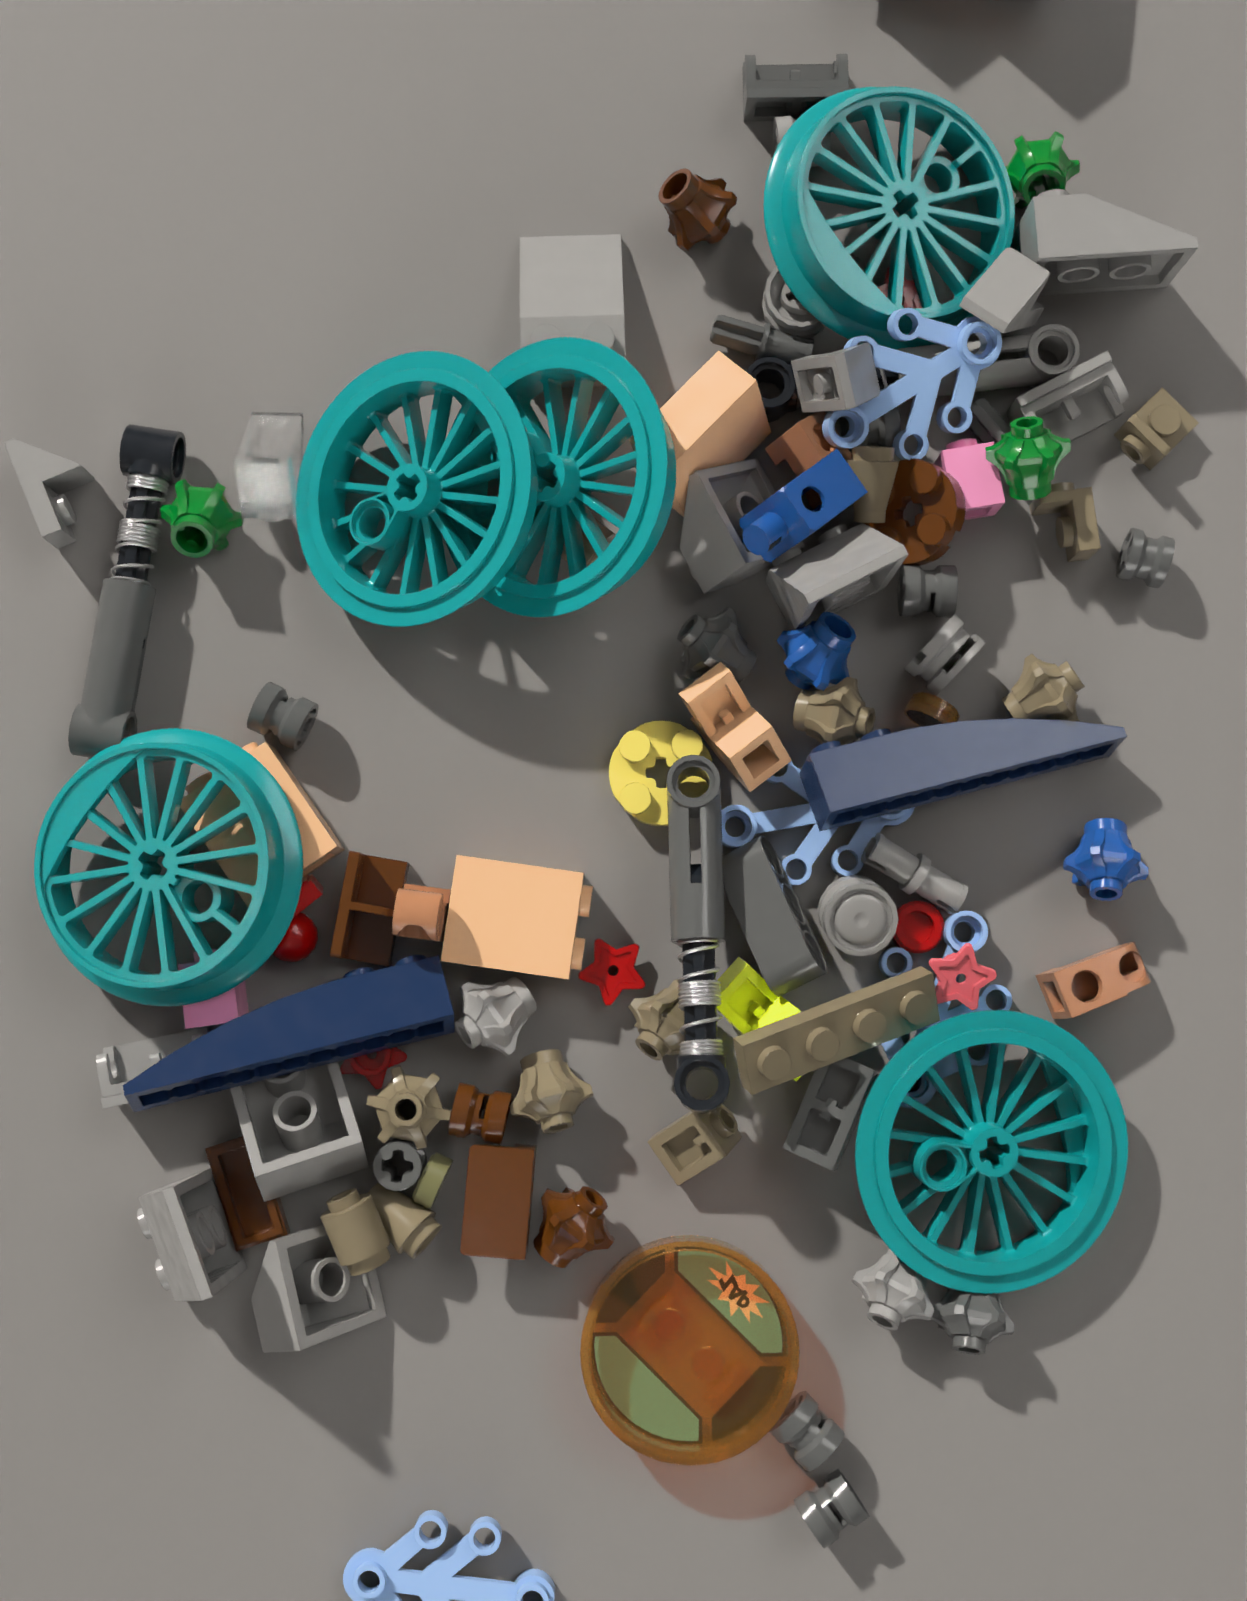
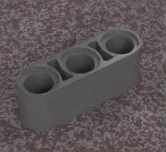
M759 836L723 855L724 890L760 972L770 990L780 997L828 973L823 953L781 861L770 842L764 836Z

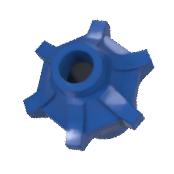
M823 612L816 621H812L803 628L783 631L778 637L777 642L781 645L787 657L783 663L787 667L785 674L788 680L800 689L809 690L814 685L816 689L824 691L830 683L837 685L844 678L850 677L847 668V658L851 650L850 646L856 639V633L852 626L837 614Z
M1097 818L1088 821L1084 825V834L1081 837L1078 848L1063 861V869L1073 873L1072 884L1086 886L1092 898L1102 901L1120 898L1123 895V889L1128 884L1137 880H1146L1149 876L1148 867L1141 861V853L1132 848L1131 841L1127 836V825L1123 821L1114 818Z

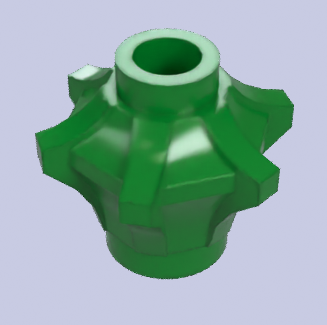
M1055 131L1049 139L1027 141L1021 135L1014 140L1017 150L1006 166L1012 190L1016 194L1014 199L1016 207L1023 209L1029 205L1033 197L1038 196L1042 192L1053 189L1065 190L1067 181L1079 173V160H1069L1062 148L1064 141L1062 134Z
M1027 416L1017 418L1010 423V432L1002 434L1001 440L998 443L985 448L986 459L997 466L1003 474L1004 480L1009 487L1010 497L1025 501L1040 499L1051 493V481L1054 479L1055 471L1060 461L1071 451V441L1069 438H1061L1052 434L1051 429L1043 428V420L1039 417Z
M185 479L176 482L175 490L177 496L172 504L161 506V518L169 523L171 527V542L181 554L192 558H199L207 555L211 549L218 551L226 549L229 545L226 536L230 530L243 525L244 513L234 511L223 496L226 487L217 482L213 488L194 487Z

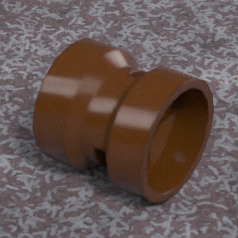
M460 1082L453 1103L448 1135L465 1138L469 1134L481 1136L484 1143L501 1146L510 1111L509 1106L511 1105L512 1093L496 1090L492 1094L480 1092L476 1085ZM482 1110L485 1111L484 1119H480Z

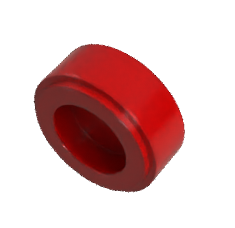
M911 901L897 908L899 920L892 940L898 947L905 949L909 953L918 954L931 951L940 943L943 937L944 921L936 907L924 901Z

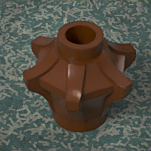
M684 168L671 174L661 186L658 198L669 214L668 231L673 236L677 235V246L681 250L688 251L694 244L700 241H707L709 244L717 243L728 233L731 225L730 220L727 218L728 212L736 205L737 197L733 192L725 191L727 183L722 178L703 179L698 175H694L689 169Z
M583 1186L578 1192H575L566 1187L560 1193L547 1188L542 1194L543 1220L539 1227V1233L533 1240V1244L538 1254L545 1261L555 1267L566 1268L573 1259H578L583 1254L593 1250L609 1249L615 1239L606 1227V1216L603 1214L608 1205L602 1195L596 1190Z

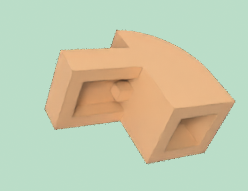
M719 662L678 693L692 715L691 721L706 743L749 792L753 791L792 761L772 725L750 705L734 675L722 662Z

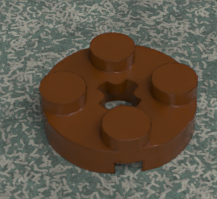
M920 459L900 460L886 509L885 523L864 524L904 545L909 555L902 564L925 565L942 557L950 549L947 545L953 539L955 531H961L966 512L964 494L958 481L951 474L946 473L940 466ZM912 500L914 504L922 505V513L915 516V525L910 527L909 521L903 518V512L908 502Z

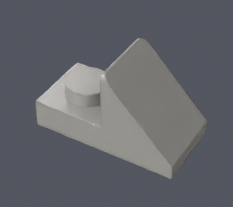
M1007 248L968 291L959 306L1001 333L1034 326L1045 308L1036 302V299L1048 281L1050 272L1015 249Z
M863 343L832 353L810 355L791 361L802 413L848 410L880 394L874 359L869 343Z
M14 438L3 442L41 537L57 549L76 542L70 526L77 522L70 502L63 493L95 479L94 476L82 465Z

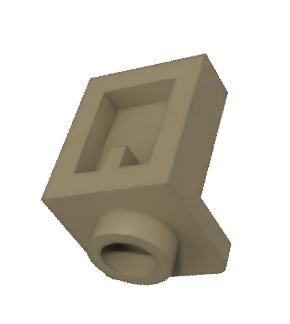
M1162 387L1121 426L1114 436L1120 441L1121 449L1129 459L1137 464H1144L1151 470L1199 422Z
M1072 482L1051 484L1052 491L1049 495L1033 500L1029 505L1031 516L1060 513L1061 517L1056 519V538L1059 547L1066 548L1067 561L1088 560L1101 548L1092 487L1075 489Z
M709 1095L708 1097H706V1098L703 1099V1100L709 1099V1098H711L713 1095ZM722 1105L714 1112L705 1114L688 1112L654 1134L647 1143L677 1186L726 1157L740 1141L741 1134L738 1131L734 1115L726 1106Z

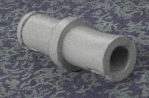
M877 833L875 837H872L863 851L862 863L872 866L897 881L901 891L909 895L915 892L950 915L954 913V910L957 911L961 907L967 896L968 886L966 884L956 881L933 867L931 859L924 854L918 853L913 855L885 838L881 833Z

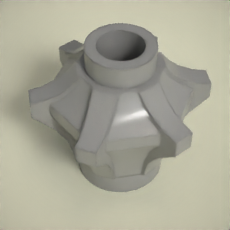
M514 976L505 982L500 981L491 985H478L471 982L462 985L459 988L463 1001L462 1018L455 1022V1028L463 1042L472 1049L479 1044L489 1049L494 1048L505 1057L515 1052L520 1029L527 1022V1017L537 1010L536 1002L526 985Z
M888 1249L887 1254L882 1255L876 1264L870 1268L856 1271L851 1282L863 1293L862 1299L869 1306L867 1317L876 1325L888 1330H897L900 1322L910 1319L930 1320L932 1318L934 1308L928 1297V1279L907 1266L890 1249Z

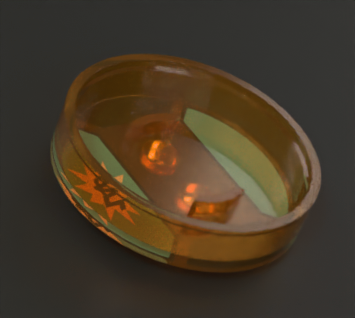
M679 1235L661 1238L642 1245L619 1260L603 1277L588 1304L583 1322L580 1349L581 1370L588 1396L596 1412L611 1432L623 1443L649 1458L664 1463L686 1466L707 1465L729 1459L747 1450L762 1439L777 1423L789 1403L797 1380L800 1354L799 1338L791 1309L780 1287L769 1272L757 1260L740 1248L715 1238L698 1235Z

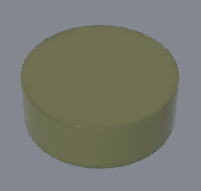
M437 1152L431 1155L412 1195L414 1203L429 1210L432 1208L452 1166V1159Z

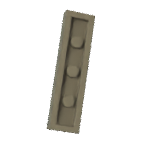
M920 966L733 1038L742 1087L754 1095L940 1021L933 973Z

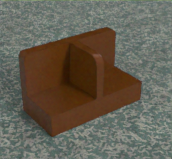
M349 852L330 957L391 966L396 936L392 935L394 905L398 889H404V884H406L410 863L365 855L361 852Z
M516 1143L514 1147L473 1144L469 1148L460 1252L463 1255L514 1260L526 1259L529 1244L537 1145Z

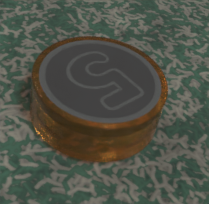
M925 692L912 694L904 710V714L920 727L957 722L960 718L957 709L950 703Z

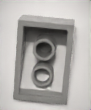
M1053 189L1042 192L1032 198L1013 233L1011 248L1050 272V277L1039 296L1166 288L1198 249V239L1195 236L1090 194H1069L1068 191L1063 189Z
M621 234L520 237V349L546 339L575 337L605 345L626 359ZM575 380L563 382L561 387H574ZM598 380L594 382V386H605Z
M864 523L849 530L846 524H841L818 537L819 545L803 553L799 547H795L773 560L772 564L774 567L769 569L765 582L790 630H797L807 626L812 621H816L823 612L836 614L884 590L909 555L904 545Z
M338 1062L230 1088L254 1177L264 1202L369 1167L363 1141Z
M211 1168L138 1197L141 1208L137 1209L140 1228L147 1239L152 1238L159 1256V1259L155 1261L156 1273L162 1287L165 1290L171 1289L174 1301H203L211 1298L248 1269L242 1251L236 1252Z

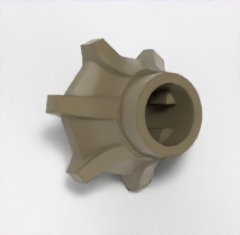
M1030 654L1024 659L1023 672L1019 680L1011 688L1012 692L1003 697L1002 701L1013 718L1079 722L1076 712V701L1078 698L1076 692L1085 686L1067 661L1057 666L1055 663L1043 662L1033 654Z
M851 677L844 678L837 685L826 688L824 691L819 689L815 691L803 689L797 697L793 712L794 729L806 732L807 735L816 739L820 744L830 741H840L841 745L856 742L858 738H862L864 735L872 732L875 723L874 708L865 706V702L858 691L857 679Z
M679 979L673 980L668 988H664L656 995L647 998H634L628 1006L636 1019L634 1026L640 1034L635 1043L645 1055L654 1060L660 1061L665 1054L674 1055L681 1052L679 1044L684 1041V1035L679 1032V1029L684 1025V1011L678 1007L680 1005L678 1003L680 1001L678 999L680 997L678 995Z
M558 1049L542 1050L520 1060L522 1074H520L519 1091L509 1106L512 1117H524L534 1121L536 1124H541L542 1132L545 1134L571 1128L574 1125L572 1115L576 1113L581 1103L593 1096L591 1085L580 1080L572 1073L568 1064L563 1061L562 1053Z
M401 1066L392 1068V1079L378 1095H368L366 1105L375 1107L382 1127V1131L377 1138L383 1143H386L391 1137L413 1141L417 1150L428 1146L426 1136L440 1120L449 1121L452 1110L443 1108L436 1088V1084L441 1078L434 1072L428 1078L405 1074ZM404 1099L412 1100L417 1107L416 1115L412 1119H410L409 1114L403 1116L399 1110V1105L404 1102Z

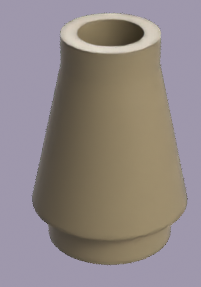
M857 446L852 448L851 459H846V461L868 491V493L853 503L854 522L885 523L886 509L899 461L894 460L895 447Z
M378 1182L368 1192L374 1200L391 1244L398 1254L405 1252L412 1259L416 1258L441 1230L442 1225L434 1219L436 1215L434 1211L414 1203L412 1198L400 1191L386 1189Z

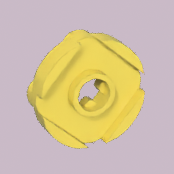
M652 721L641 724L624 734L612 753L609 765V782L613 796L624 811L641 823L652 826H668L667 784L664 788L656 787L655 779L646 777V769L654 768L658 759L666 760L667 767L671 768L674 762L684 756L699 755L712 761L711 755L703 744L701 737L693 730H689L681 724L671 721ZM697 776L687 777L679 786L681 793L691 798L702 796L709 788L707 782Z

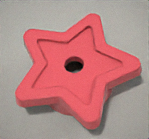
M965 943L957 953L949 954L944 958H931L929 960V966L938 980L935 988L937 1004L957 999L970 1010H976L978 1008L980 988L997 977L996 970L977 963L972 944ZM959 974L966 976L963 982L956 981V977Z

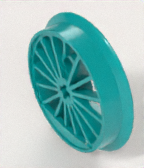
M900 86L862 87L846 90L821 100L804 112L785 133L773 155L765 182L763 206L766 235L772 256L782 278L793 295L812 316L835 333L849 340L858 336H869L876 341L877 345L895 350L936 344L918 337L910 341L901 342L893 339L888 332L887 322L890 315L894 311L904 308L902 297L905 255L907 256L922 308L913 309H916L922 317L957 326L962 320L974 316L959 306L964 296L1005 249L1011 247L1015 225L1013 191L1007 169L995 145L980 125L958 106L938 95L916 88ZM866 120L878 161L850 123ZM884 120L900 122L897 163ZM914 128L931 137L916 167L911 171ZM833 132L862 172L822 147L821 142L824 137ZM940 144L955 158L953 162L942 156H934ZM812 162L859 192L810 183L808 178ZM961 166L971 184L970 186L959 188L958 167ZM924 175L932 177L937 182L939 193L936 194L928 189L924 181ZM976 197L980 215L940 207L944 204ZM814 200L866 211L825 220ZM894 208L898 211L899 217L894 213ZM867 223L869 229L846 248L833 232ZM944 225L980 231V248ZM874 236L879 241L863 271L851 257V254ZM891 243L888 297H886L872 282V279ZM939 244L974 266L968 281L964 279ZM925 256L954 294L953 300L943 304L938 302ZM902 315L899 319L898 327L905 335L910 333L912 321L907 315Z
M558 337L529 344L501 360L489 371L514 401L527 429L526 432L533 449L537 467L538 495L532 527L520 555L507 574L482 598L502 610L527 617H553L576 611L614 591L628 581L643 566L657 546L671 513L676 487V457L672 436L657 401L642 375L628 360L605 345L582 338ZM575 380L566 425L561 385L563 382ZM598 380L607 388L587 423L594 382ZM543 391L550 438L530 405L531 400ZM619 404H621L627 416L601 439ZM463 406L460 408V410H459V412H458V414H457V416H456V418H455V420H454V422H453V425H454V423H455L457 417L459 416V414H460V412H461ZM475 424L462 450L482 433L477 424ZM632 435L634 436L636 451L603 462ZM493 448L466 472L499 461ZM636 467L634 487L593 482ZM488 481L457 493L487 496ZM591 492L632 497L626 517L624 518L591 495ZM452 504V507L486 529L489 528L490 518L495 512L494 507ZM588 506L619 528L610 544L607 542ZM447 515L472 555L483 537ZM582 530L598 556L588 567L586 565ZM565 541L570 577L557 582ZM446 542L449 553L457 569H459L461 565ZM545 542L538 582L533 584L526 579V575Z
M439 351L410 352L384 360L364 371L336 396L320 418L310 437L302 459L296 491V521L303 554L313 576L335 603L350 614L374 624L391 627L416 626L441 619L473 603L489 592L507 574L520 555L530 533L538 495V475L535 456L522 417L514 401L498 380L485 369L463 357ZM434 395L427 439L425 440L419 400L421 397ZM454 396L463 408L446 438L452 398ZM401 406L403 407L411 456L388 421V416ZM475 424H477L482 433L462 450ZM375 428H377L398 462V468L393 469L363 449L364 443ZM493 448L499 461L466 472ZM356 458H361L390 477L387 486L348 482ZM500 477L498 497L457 493ZM348 493L375 495L359 502L351 515L345 516V499ZM452 504L494 507L495 512L489 528L486 529L452 507ZM447 515L483 537L472 555ZM385 518V527L382 533L377 536L378 523L381 519ZM349 531L355 541L359 543L353 550L348 539ZM442 536L461 565L451 576H448ZM378 550L384 552L373 575L369 578L363 571L362 565ZM427 550L432 587L419 591ZM406 553L400 593L389 594L386 588Z
M179 728L151 730L122 739L121 743L110 746L89 759L63 786L50 805L40 828L34 858V879L38 902L56 943L67 959L81 974L103 990L122 999L151 1006H181L202 1002L231 990L249 978L272 955L287 932L299 901L303 878V849L298 823L288 798L272 774L255 757L226 739L202 731ZM176 761L160 820L153 763ZM195 763L209 770L212 773V778L176 826L191 765ZM138 768L144 826L119 782V779L124 774ZM226 784L240 800V806L186 839ZM108 792L134 839L95 809ZM245 817H249L256 839L254 845L191 855L190 852ZM87 819H89L129 850L131 854L75 840V837ZM72 848L128 862L124 866L70 874ZM258 855L257 880L254 886L194 869V864ZM160 856L164 857L162 864L167 869L165 875H159L162 870L160 864L157 863ZM128 875L76 908L71 884ZM206 883L213 892V902L210 908L202 913L195 905L194 895L198 887ZM234 890L249 893L252 896L249 908L241 923L229 914L234 906ZM129 891L97 936L93 938L82 919ZM138 905L124 962H121L105 949ZM170 905L200 958L197 964L182 970L177 969ZM153 910L155 911L161 962L160 974L138 969ZM219 921L231 931L232 935L213 953L197 922L215 923Z
M983 1010L957 1015L927 1028L907 1042L890 1059L875 1080L861 1112L855 1144V1167L860 1195L871 1223L889 1249L915 1272L935 1283L960 1291L985 1294L1011 1292L1034 1286L1057 1275L1079 1259L1097 1240L1109 1222L1123 1189L1128 1162V1133L1123 1107L1112 1080L1099 1060L1082 1042L1061 1027L1033 1015L1008 1010ZM991 1043L982 1105L980 1106L967 1048ZM1006 1044L1026 1047L1028 1054L997 1105ZM952 1053H955L969 1116L933 1067L938 1061ZM1040 1064L1048 1086L1011 1114ZM924 1073L960 1122L961 1127L907 1095L914 1083ZM904 1102L955 1133L956 1136L892 1127L899 1107ZM1053 1102L1057 1119L1017 1129L1049 1103ZM1060 1132L1063 1152L1018 1146L1017 1143ZM890 1138L915 1142L909 1152L908 1161L905 1160L889 1165ZM989 1138L994 1141V1145L987 1148L986 1139ZM987 1148V1157L980 1156L979 1151ZM937 1150H945L947 1164L934 1175H928L926 1171L928 1157ZM1018 1156L1065 1162L1067 1192L1018 1163ZM1012 1169L1062 1199V1204L1046 1223L1043 1222L1009 1174ZM912 1173L922 1184L898 1202L891 1178ZM997 1177H999L1034 1226L1033 1233L1015 1243H1012ZM985 1185L999 1245L995 1249L975 1251ZM969 1186L960 1246L955 1249L937 1243L938 1237ZM947 1191L926 1229L920 1233L906 1215L935 1192Z

